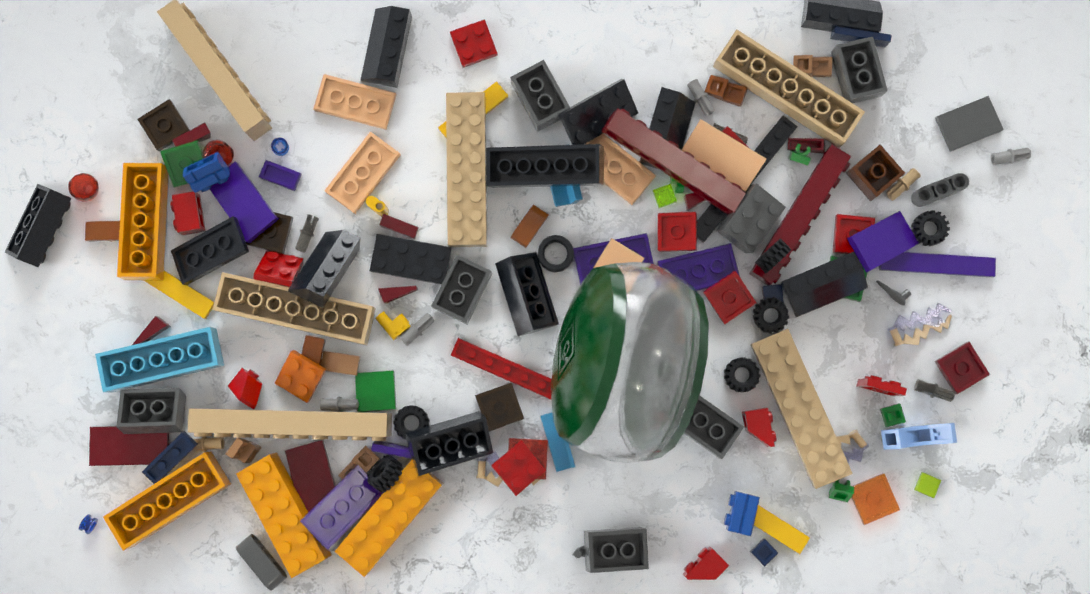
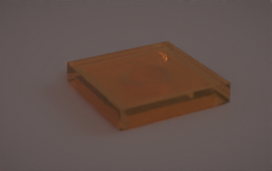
M884 473L852 486L854 487V494L851 498L863 525L900 510Z

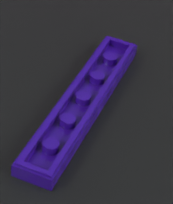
M903 252L880 265L879 270L995 277L996 258Z

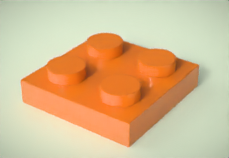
M292 350L275 384L308 403L326 369L299 352Z

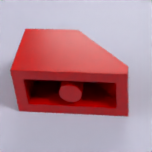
M241 368L228 387L240 402L254 410L257 406L262 383L258 379L259 375L251 369L247 371Z

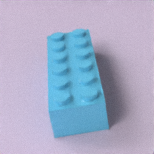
M213 327L95 354L102 391L108 393L224 366L217 329Z

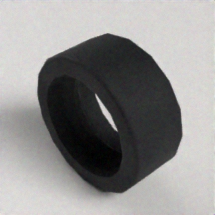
M548 236L539 245V262L548 271H564L573 261V246L563 236ZM560 243L566 248L567 257L563 263L554 265L546 260L544 253L548 245Z

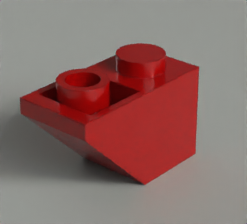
M768 408L742 411L745 431L767 447H775L774 442L777 441L775 431H772L771 423H773L772 412L768 411Z
M705 547L698 553L697 556L699 558L694 563L691 561L686 565L683 575L688 580H716L729 565L713 548L709 547L707 549Z

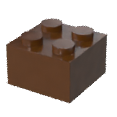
M880 144L848 170L846 174L869 201H872L902 177L905 172Z

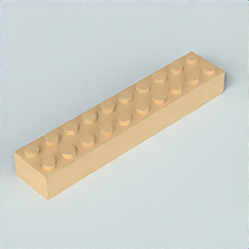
M189 409L188 432L194 433V437L212 436V433H214V437H231V434H234L233 437L246 438L251 437V434H253V438H270V434H273V438L277 439L289 438V435H293V439H309V435H313L312 439L320 440L328 439V436H332V440H347L348 436H352V440H367V437H372V441H386V437H391L392 413Z

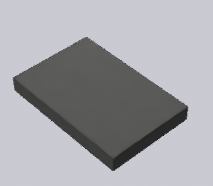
M989 96L935 117L950 152L1004 130Z

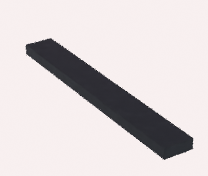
M784 115L754 150L765 157L766 161L753 181L798 127ZM710 204L697 220V238L704 243L727 214Z

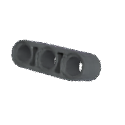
M957 173L923 186L913 192L911 201L915 206L921 207L954 195L968 187L969 178L963 173ZM955 179L960 182V187L955 185ZM937 186L943 189V194L937 191ZM920 193H923V194L925 195V197H926V200H925V201H923V200L920 198V196H919Z
M250 534L236 546L239 555L270 591L287 578L286 572L255 535Z

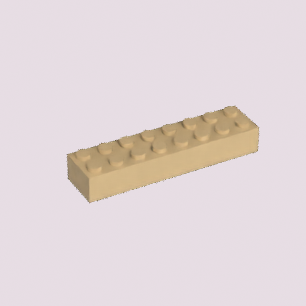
M173 0L158 10L159 16L243 131L255 141L271 130L272 127L269 124L271 119L262 110L260 104L251 95L249 89L240 80L238 74L229 65L227 59L218 50L216 44L207 35L205 29L199 24L185 3L180 4L177 0Z
M737 29L713 65L718 71L740 85L747 87L748 90L838 148L847 141L865 111Z
M446 93L448 246L487 247L485 93Z
M224 272L221 274L212 309L214 311L368 345L376 308L373 306L330 297L324 308L288 292L290 287Z
M789 329L750 344L813 487L817 489L853 474Z

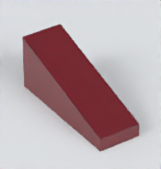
M203 123L176 137L172 142L175 147L196 140L202 142L211 138V133L206 123Z
M788 138L787 150L795 151V146L799 143L801 144L800 152H805L807 146L811 148L810 153H825V139Z
M696 193L684 195L686 211L706 201Z
M383 214L379 224L382 228L414 239L419 229L417 226Z
M417 286L378 288L383 302L387 304L418 291Z
M155 316L132 345L148 342L171 326L160 317Z

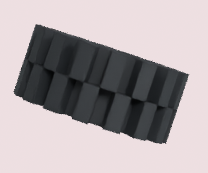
M935 210L926 211L918 215L913 220L915 222L911 225L913 227L912 232L918 239V243H923V246H933L943 242L945 237L949 235L947 231L950 230V227H947L950 224L949 221H945L947 217L945 215L941 216L939 211L935 213ZM926 222L935 223L937 226L935 235L925 233L924 224Z
M780 238L755 263L766 274L792 249Z
M767 297L765 300L761 299L760 303L755 305L756 308L753 309L754 315L752 316L757 327L763 332H768L769 334H773V332L778 333L780 329L783 330L784 326L788 324L789 311L782 301ZM769 308L776 309L778 312V318L771 323L764 320V312Z
M746 357L733 359L724 369L726 385L731 390H735V392H748L754 389L761 377V374H759L760 369L757 368L756 362ZM740 367L747 369L749 372V378L744 383L737 381L735 378V371Z
M405 406L395 414V420L393 421L394 430L402 439L407 440L405 433L410 432L404 425L406 417L410 415L418 418L419 426L417 429L429 426L428 414L418 406Z
M389 454L384 455L382 459L378 460L377 464H374V468L370 470L371 473L368 474L367 479L368 483L381 493L390 490L391 486L395 485L394 482L399 480L398 476L402 474L403 464Z

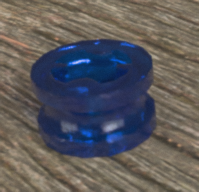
M279 137L272 141L271 149L276 155L284 156L289 151V145L284 138ZM280 142L285 146L284 149L281 148L282 151H278L277 147H275Z
M87 514L81 521L79 530H85L86 534H90L97 525L98 519H92V516Z

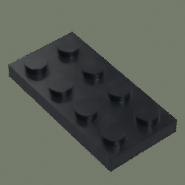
M620 79L558 115L572 145H582L603 134L601 131L615 110L624 109L630 113V117L637 115L639 112L625 79Z
M233 216L171 250L182 285H189L249 252L238 219Z
M377 234L369 271L442 285L448 272L452 247Z

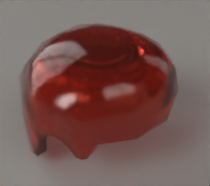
M217 139L210 141L204 147L202 153L204 159L219 152L227 165L234 158L233 149L226 142Z
M80 173L69 181L68 190L70 195L77 201L87 202L97 196L99 184L92 175Z

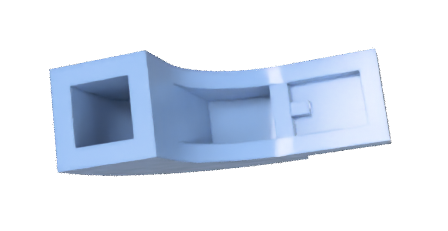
M955 423L928 424L881 430L884 450L957 443Z

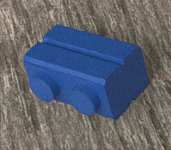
M219 152L195 162L183 170V177L194 193L199 191L206 192L211 188V185L226 182L230 175V169Z
M734 491V495L730 494L728 506H731L730 513H726L724 518L726 529L731 532L751 536L760 497L739 491Z

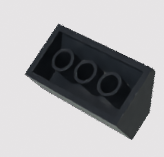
M805 0L801 27L832 32L838 26L880 33L883 10L880 1Z
M395 6L375 9L361 81L398 88L412 21L410 9Z
M661 87L649 129L661 133L662 138L676 143L679 146L678 148L682 150L696 102L681 92ZM640 157L639 162L641 164L656 168L655 166H653L652 164H650L649 162Z
M37 184L5 253L39 268V265L46 258L48 247L54 242L56 230L62 225L64 213L71 206V198Z
M345 230L325 232L288 289V292L324 308L359 252L361 238Z
M537 252L510 256L495 263L517 336L531 334L559 325Z
M855 252L846 254L781 282L795 317L868 288L863 268Z
M480 411L405 433L409 452L418 476L493 454L487 420Z

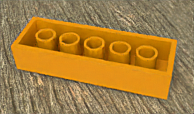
M123 163L117 277L123 280H163L169 174L166 166L162 163Z
M212 451L204 452L109 512L103 518L124 551L142 542L230 486L231 483Z
M277 452L267 455L236 473L291 578L332 556L330 550H327L300 522L308 511Z
M413 460L402 470V474L398 476L399 480L394 482L395 485L391 486L390 490H386L334 551L363 577L373 569L444 484L432 473L418 476Z

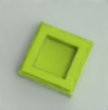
M921 472L914 490L935 498L941 480Z

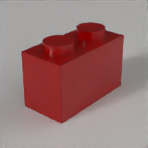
M192 191L172 195L173 201L170 202V206L175 214L173 225L177 233L188 235L205 232L200 194Z

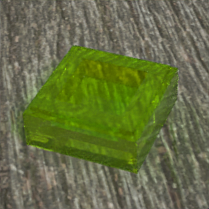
M671 184L652 190L658 208L677 202Z

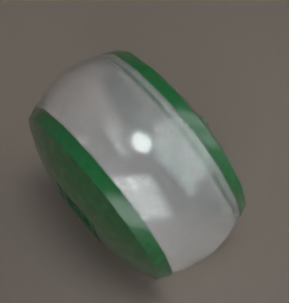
M614 263L596 267L590 271L579 286L566 312L553 358L551 400L553 422L559 437L587 454L612 462L624 463L661 458L677 445L690 423L697 404L708 357L709 322L704 299L694 287L671 271L650 263Z

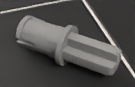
M698 79L688 83L687 87H689L695 98L694 102L699 104L704 115L712 114L715 110L707 97L708 93L704 92Z
M1029 148L1008 149L1005 152L991 154L993 165L1007 162L1013 164L1014 161L1031 158V150Z
M426 313L415 324L412 323V327L399 338L408 346L419 335L422 336V332L435 320L430 314Z
M342 397L320 399L321 410L341 412L342 410H358L359 407L358 399H342Z

